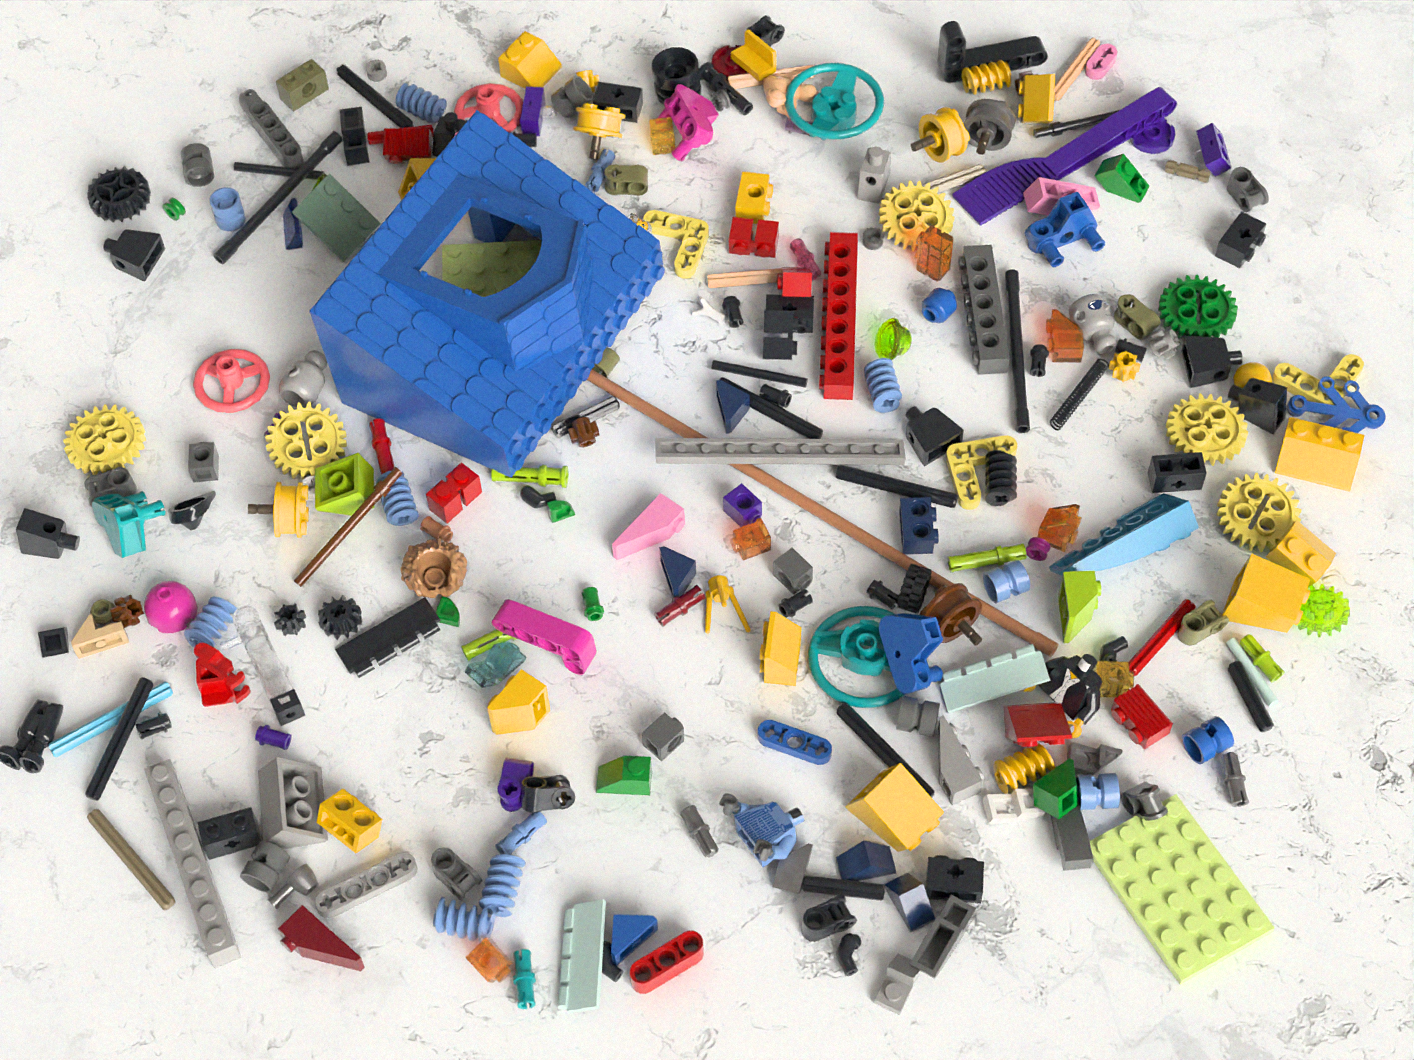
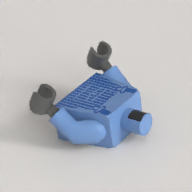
M728 793L724 794L719 802L720 806H724L722 811L726 816L734 814L736 833L762 868L774 859L784 860L787 858L797 842L795 826L804 822V817L799 808L796 807L784 813L777 802L746 804L738 802L734 795Z

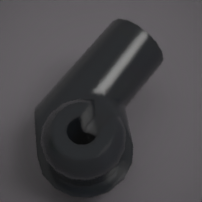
M529 485L524 486L520 492L521 499L533 508L545 507L548 502L556 501L554 492L541 494Z
M1124 636L1118 637L1101 647L1099 662L1104 668L1110 669L1117 664V653L1128 648V642Z
M848 933L844 935L836 951V957L845 976H851L858 971L852 957L854 950L861 946V938L857 934Z
M603 941L602 974L617 982L621 978L623 970L611 962L612 944L609 941Z

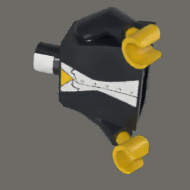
M1084 654L1082 658L1075 655L1070 658L1061 656L1045 662L1050 681L1039 684V687L1054 702L1061 703L1064 712L1074 721H1067L1070 728L1074 726L1072 738H1078L1081 735V725H1086L1100 709V687L1103 681L1093 670L1097 665V660L1090 654ZM1036 685L1029 687L1023 691L1031 692L1035 689Z

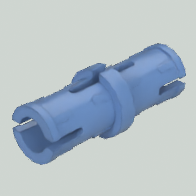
M607 149L602 150L597 163L593 164L591 168L592 173L585 184L586 188L590 191H593V189L594 192L599 191L605 178V169L615 159L613 151L608 150L607 155H605Z
M533 812L523 822L515 824L512 827V831L495 845L497 851L500 854L510 855L523 843H528L531 840L530 837L547 823L545 816L541 812Z

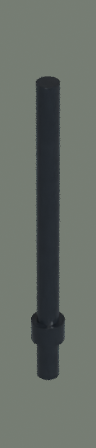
M1119 110L1064 123L1060 121L1050 123L1047 127L1034 129L1033 134L1035 138L1052 135V137L1062 135L1066 131L1099 124Z

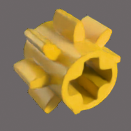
M593 70L576 72V76L581 77L587 82L592 92L595 93V86L600 82L599 75L593 76Z
M1127 351L1120 354L1115 353L1108 368L1113 370L1112 377L1122 382L1130 378L1134 380L1136 373L1140 369V363H1136L1137 356Z

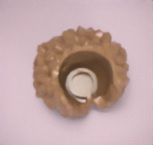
M438 538L437 542L432 539L415 546L409 545L400 569L402 574L401 580L405 582L409 590H414L417 596L435 598L440 594L448 597L455 591H458L460 586H463V580L467 572V559L463 553L458 551L459 546L454 545L452 542H444L440 538Z

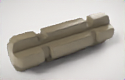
M1168 160L1165 166L1166 173H1177L1178 176L1193 180L1197 178L1198 181L1205 183L1209 181L1211 171L1202 168L1200 170L1196 166L1181 162L1177 164V161Z

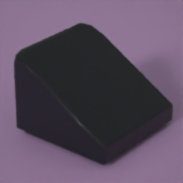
M67 627L38 632L42 658L69 653Z

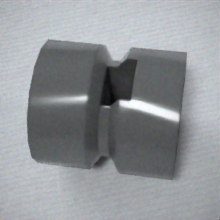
M574 76L565 83L564 87L559 88L551 95V102L560 115L570 118L577 112L576 107H582L584 103L588 104L593 100L594 96L587 82L579 76Z
M200 143L185 146L180 154L185 182L193 187H202L210 184L214 179L210 149Z
M903 696L896 730L911 733L914 729H917L920 735L934 737L940 703L925 700L920 704L917 698Z
M259 841L251 855L253 861L246 863L240 878L249 886L259 891L271 893L279 879L277 873L283 872L290 860V855L273 843Z

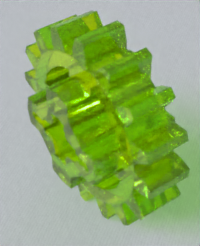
M1321 584L1319 589H1315L1313 585H1310L1311 592L1308 600L1300 607L1303 615L1298 624V629L1307 628V635L1317 632L1318 637L1322 636V632H1326L1328 636H1332V630L1341 632V624L1347 625L1348 617H1350L1348 598L1343 599L1342 591L1335 593L1334 586L1326 590L1324 584Z

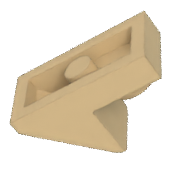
M92 614L87 617L71 641L78 659L129 643L122 622L109 623L98 629Z

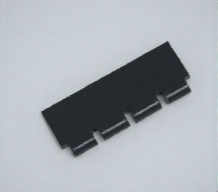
M426 597L335 650L350 674L355 672L358 678H361L375 669L371 663L373 660H376L378 665L381 666L398 656L394 650L397 646L403 653L420 643L417 637L419 633H421L424 639H427L439 632L440 628L437 623L440 622V618Z

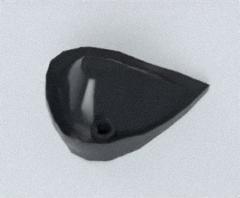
M215 491L172 506L168 510L170 522L172 524H182L189 530H195L215 498Z

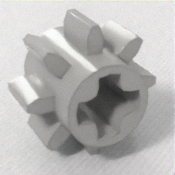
M1162 327L1151 335L1153 339L1149 341V345L1157 357L1163 355L1167 359L1176 354L1175 352L1178 351L1176 347L1180 345V341L1173 330L1166 332L1165 328Z

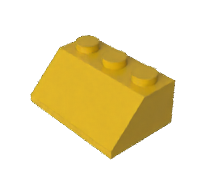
M1289 417L1275 473L1350 492L1362 450L1364 435Z

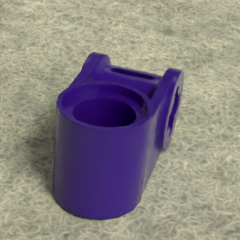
M505 758L497 788L500 803L504 810L515 812L522 808V781L527 777H533V761Z

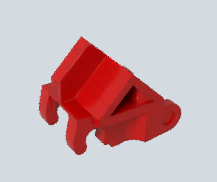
M199 643L194 647L195 656L198 658L196 660V680L204 707L233 702L238 704L250 694L251 690L248 685H244L239 691L234 690L235 687L244 681L245 675L243 671H239L237 675L232 673L234 667L230 659L222 655L218 649L206 643Z

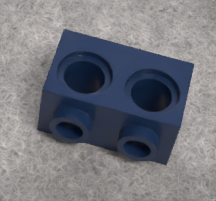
M931 497L900 498L899 519L902 553L905 555L933 554L934 544L939 542L938 528L933 529V522L937 521L936 507H931Z

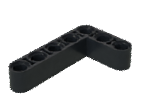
M946 22L940 29L937 63L943 79L947 83L962 81V70L965 67L971 69L972 66L976 65L979 67L981 64L988 66L990 62L996 64L997 61L1002 60L1008 63L1010 71L1039 66L1048 58L1045 47L1038 36L966 49V39L958 22Z

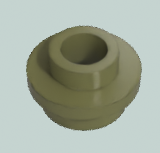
M106 599L97 600L93 603L90 614H92L97 624H107L113 620L110 609L115 607V605Z

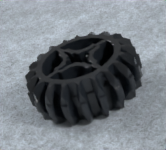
M115 166L114 170L109 171L106 169V173H98V178L92 179V184L88 185L87 198L90 208L97 217L103 218L104 221L110 219L113 223L119 219L123 223L124 219L129 218L132 220L133 215L140 216V210H146V204L150 203L151 191L148 181L141 172H136L134 168L128 170L124 166L122 169H118Z

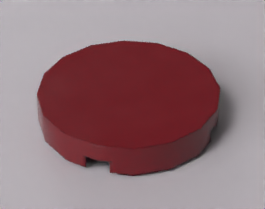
M730 45L723 46L717 49L712 56L714 69L718 73H723L726 76L727 82L729 76L748 74L747 71L731 59V52L741 47V45H735V47H730Z

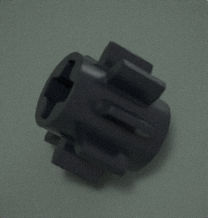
M283 604L279 612H274L276 617L274 622L276 630L282 629L284 636L288 634H295L297 636L301 628H306L304 621L306 618L305 611H299L297 604L293 606Z

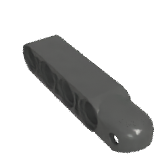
M248 89L239 95V103L251 119L255 130L283 167L299 168L304 163L300 145L271 107L259 97L255 90Z

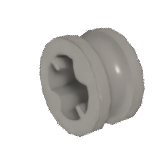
M372 60L368 62L366 71L369 80L379 82L387 77L386 65L383 61Z

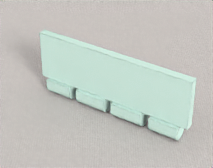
M1034 644L1015 649L1018 657L1016 659H1013L1011 651L990 657L992 667L988 668L987 662L984 659L966 665L967 675L963 676L961 668L943 673L945 682L940 683L948 713L1050 681L1042 652H1036Z
M604 899L574 904V909L565 910L564 931L569 933L563 934L562 957L570 959L561 961L560 984L569 985V987L562 986L559 988L558 1008L567 1009L569 1013L598 1009L600 1005L606 901Z

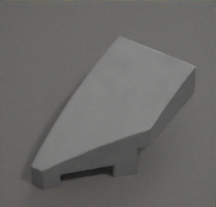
M1071 742L1067 750V759L1071 758L1074 760L1075 773L1094 775L1117 759L1123 750L1102 744L1098 748H1093Z
M808 843L790 853L786 859L779 860L772 887L800 894L813 844Z

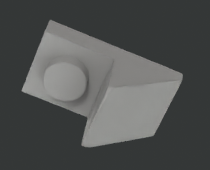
M899 953L895 956L887 967L886 977L874 999V1004L899 1016L901 1015L921 973L920 970L910 965L911 959Z

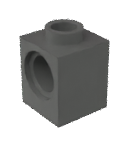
M214 442L189 444L188 469L193 482L218 480L219 455Z
M791 548L773 561V576L794 595L800 589H806L812 583L813 567L794 548Z
M664 712L642 732L643 746L662 762L684 742V727L677 718H671Z

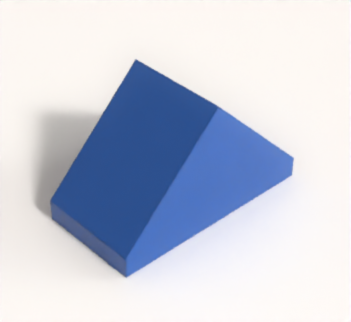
M613 914L611 954L612 961L616 966L658 931L657 919L653 915Z

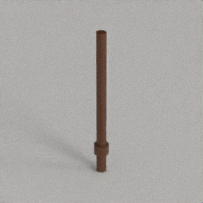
M397 467L383 481L380 480L373 487L375 490L294 579L297 585L302 587L381 497L385 498L391 491L390 487L403 474Z

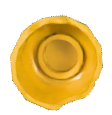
M1257 362L1241 365L1237 368L1233 377L1234 385L1241 388L1251 378L1272 383L1269 369Z

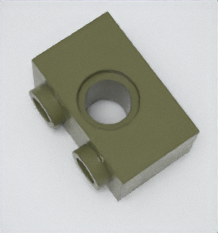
M313 59L276 80L280 100L293 112L329 90L325 70Z

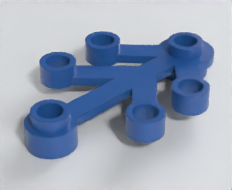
M1323 377L1318 383V389L1325 393L1334 405L1310 402L1301 395H1295L1290 398L1286 406L1288 413L1294 417L1302 416L1305 412L1331 415L1333 417L1328 421L1318 424L1334 428L1348 418L1357 419L1358 421L1351 427L1341 428L1342 430L1359 433L1366 427L1370 429L1379 428L1383 425L1386 418L1385 412L1380 406L1370 405L1359 392V384L1353 380L1346 382L1343 386L1344 395L1351 397L1359 409L1350 408L1334 388L1335 383L1331 377ZM1322 382H1328L1330 388L1323 387ZM1347 386H1353L1355 392L1348 391ZM1300 401L1303 407H1296L1294 402ZM1369 413H1375L1377 419L1370 418Z

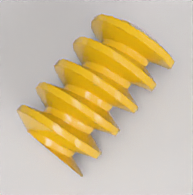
M999 60L996 64L990 62L988 66L981 64L979 67L975 65L971 69L965 67L962 70V83L966 93L971 89L973 95H976L977 88H980V91L985 93L986 86H988L990 91H993L994 84L1000 90L1003 87V82H1005L1007 88L1011 87V71L1006 61Z
M1039 743L1038 746L1026 747L1022 752H1015L1013 757L1007 755L1003 758V761L998 759L993 765L995 780L999 789L1004 794L1008 793V784L1015 790L1018 788L1017 781L1022 786H1026L1027 776L1032 782H1035L1037 780L1036 772L1042 778L1046 775V768L1049 772L1055 769L1050 754Z

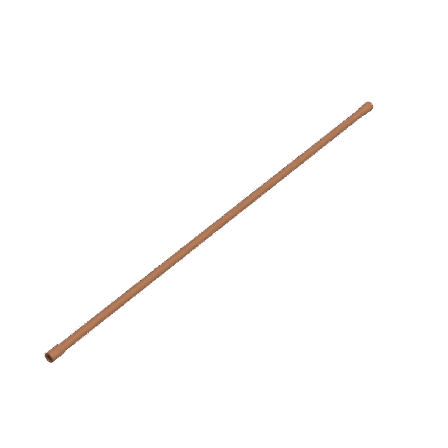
M593 369L590 371L587 381L683 438H708ZM729 464L905 570H908L911 563L925 567L753 464ZM934 571L931 573L929 584L937 589L943 585L949 587L954 584ZM968 592L971 598H976L982 603L981 615L1027 641L1029 644H1034L1037 650L1047 656H1053L1058 648V643L1040 632H1035Z

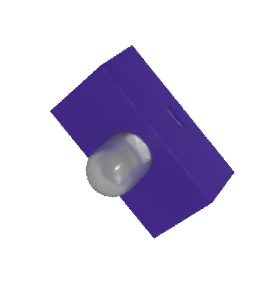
M526 87L520 119L522 133H536L537 136H540L543 119H554L558 114L554 106L545 105L544 87Z
M1212 122L1197 130L1201 149L1192 153L1191 162L1195 165L1205 163V166L1215 177L1232 169L1223 134Z

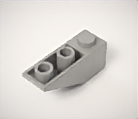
M943 715L940 716L938 726L939 784L951 805H955L981 793L984 777L978 766L974 767L966 745H961L957 739L958 735L954 725L948 723Z

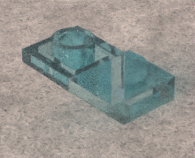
M512 642L498 643L493 645L485 661L469 663L464 672L481 688L495 686L525 662L527 657Z

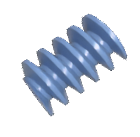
M407 83L400 87L395 100L398 108L404 109L406 112L418 116L420 119L426 120L431 124L437 122L443 116L447 106V101L444 98L439 99L438 95L432 96L430 91L425 92L424 88H418L415 84L409 86Z
M879 358L869 362L864 368V376L868 385V391L871 394L870 398L873 402V408L881 413L896 410L900 405L899 401L902 398L900 385L897 383L898 379L895 375L892 360L889 358Z
M391 471L380 475L376 484L380 480L383 481ZM404 473L390 487L391 491L385 498L381 497L387 521L394 526L409 525L419 517L416 504L413 502L414 498L411 495V489L408 486V479L404 477Z
M215 596L210 597L208 604L202 608V612L197 614L196 620L191 622L190 628L185 630L184 637L193 648L199 643H206L215 647L216 643L212 640V637L221 639L222 635L218 629L227 631L228 627L224 621L232 624L234 619L230 616V613L238 616L240 611L225 599Z
M500 854L490 859V867L487 870L488 877L484 881L486 887L482 889L483 897L479 900V906L482 910L488 908L489 914L492 915L495 912L498 917L512 915L511 911L506 908H513L515 906V902L509 898H515L518 895V892L513 888L520 886V881L516 878L523 875V871L519 868L524 867L526 863L522 858Z
M441 897L434 913L433 926L438 933H443L446 930L447 935L453 936L457 932L458 938L464 939L468 936V940L472 942L478 938L480 944H486L493 931L496 913L494 912L490 918L488 917V908H484L479 915L477 914L476 905H473L470 912H467L465 902L462 903L459 909H456V900H452L449 906H446L445 897Z

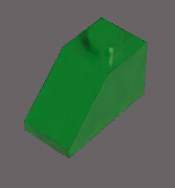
M622 756L598 766L596 793L650 796L652 781L651 757Z

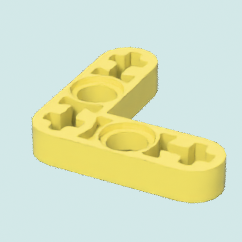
M651 210L645 213L643 220L648 224L647 231L649 233L682 240L674 262L675 273L680 278L692 277L696 272L709 237L708 224L700 219L658 210ZM677 223L681 224L682 228L674 230L670 226ZM700 230L698 233V238H695V232ZM688 246H696L698 248L695 252L686 250ZM686 260H688L689 266H686V268H681L685 266Z
M1346 355L1329 377L1333 380L1341 379L1345 383L1350 380L1356 381L1362 372L1364 361L1357 355ZM1280 363L1275 367L1272 376L1275 384L1287 387L1288 392L1294 395H1301L1307 401L1334 405L1330 399L1328 401L1325 400L1328 396L1318 389L1319 379L1289 363ZM1354 365L1355 367L1350 370V373H1347V368ZM1322 382L1323 387L1330 388L1328 382ZM1307 383L1311 385L1312 390H1303L1300 384ZM1335 384L1334 388L1344 398L1343 386Z
M998 436L956 443L948 447L946 463L955 493L958 495V503L962 508L973 510L979 506L981 501V490L973 466L985 465L986 460L985 456L977 455L975 450L983 448L989 452L993 451L994 447V450H1001L1015 456L1017 442L1013 437ZM1002 446H1006L1010 450L1006 451ZM954 454H958V456L961 457V458H960V459H957V457H956V456H953V455H954ZM964 472L970 478L962 481L957 478V474ZM969 488V493L973 500H969L968 497H965L966 489Z

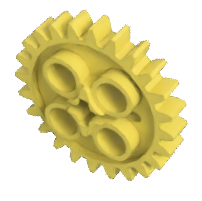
M909 181L907 187L900 183L898 189L892 187L891 193H886L884 200L881 201L878 215L881 216L879 224L883 225L882 232H888L887 239L895 238V246L900 242L903 243L904 250L908 245L911 246L912 252L915 251L916 246H919L922 252H924L926 245L932 250L935 243L940 246L942 240H946L949 232L952 230L955 217L952 216L954 208H949L951 200L944 201L946 194L938 195V187L931 190L930 183H927L925 187H922L921 181H918L917 186H913V183Z
M1199 393L1198 399L1189 395L1188 402L1181 399L1179 405L1175 404L1173 406V410L1169 412L1165 428H1167L1166 436L1170 437L1169 445L1176 444L1175 452L1181 450L1183 453L1202 452L1204 463L1207 460L1214 466L1216 460L1224 464L1226 458L1232 461L1234 454H1240L1241 448L1245 446L1248 435L1246 430L1248 423L1243 422L1244 414L1237 415L1239 407L1230 408L1231 401H1227L1224 404L1222 403L1221 396L1217 400H1213L1212 394H1209L1208 398L1204 399L1203 395Z
M299 402L296 410L289 405V413L286 414L280 410L281 419L272 418L275 426H268V432L272 435H266L265 438L266 442L270 443L266 445L267 452H271L269 454L270 461L276 460L274 463L276 469L283 466L282 473L284 475L291 471L292 479H295L297 474H301L302 480L306 478L307 474L315 476L316 468L339 460L338 456H345L343 447H347V440H344L347 436L346 431L342 430L344 428L343 422H337V414L330 416V408L322 412L321 404H318L313 409L310 402L307 403L306 408H303ZM301 422L306 424L312 454L311 461L307 459ZM315 424L323 426L318 431L310 429ZM289 429L298 430L295 435L286 434ZM318 447L327 448V451L322 454L315 452ZM295 451L302 453L299 458H292L290 456Z
M104 404L100 411L95 406L91 414L85 410V417L76 416L78 423H70L71 431H65L67 438L63 440L66 446L64 450L70 463H74L77 470L82 468L84 474L90 470L93 475H97L99 471L105 473L118 467L125 468V463L133 465L132 457H140L138 450L145 448L143 442L146 441L145 430L139 417H135L133 411L128 413L126 407L118 410L115 404L111 410H108L106 404Z
M1255 473L1253 479L1248 474L1244 475L1243 480L1236 477L1233 484L1228 483L1226 490H1223L1220 495L1221 499L1217 503L1219 509L1216 515L1222 518H1220L1218 524L1226 525L1223 531L1224 534L1230 532L1233 534L1230 539L1231 542L1237 538L1240 540L1239 547L1247 543L1249 544V551H1252L1254 546H1258L1260 552H1263L1265 546L1271 550L1295 520L1301 521V518L1298 517L1301 509L1295 508L1299 500H1291L1294 491L1286 492V483L1281 486L1277 485V477L1272 482L1269 481L1268 474L1263 479L1259 478L1258 473ZM1248 494L1256 496L1257 499L1250 498ZM1268 495L1269 500L1255 526L1250 530L1248 528L1263 498ZM1271 506H1276L1281 511H1276ZM1237 514H1242L1247 519H1242ZM1260 526H1266L1270 531L1263 530Z

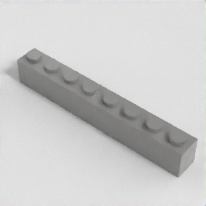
M168 759L144 768L204 947L213 967L217 968L240 959L241 955L179 777L171 760Z

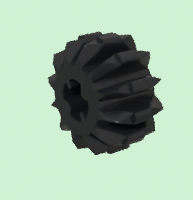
M342 595L339 600H336L332 596L331 603L323 602V609L318 610L319 626L328 637L334 635V638L338 640L341 635H344L349 639V632L357 633V626L362 625V611L360 606L356 605L353 598L346 600V597Z

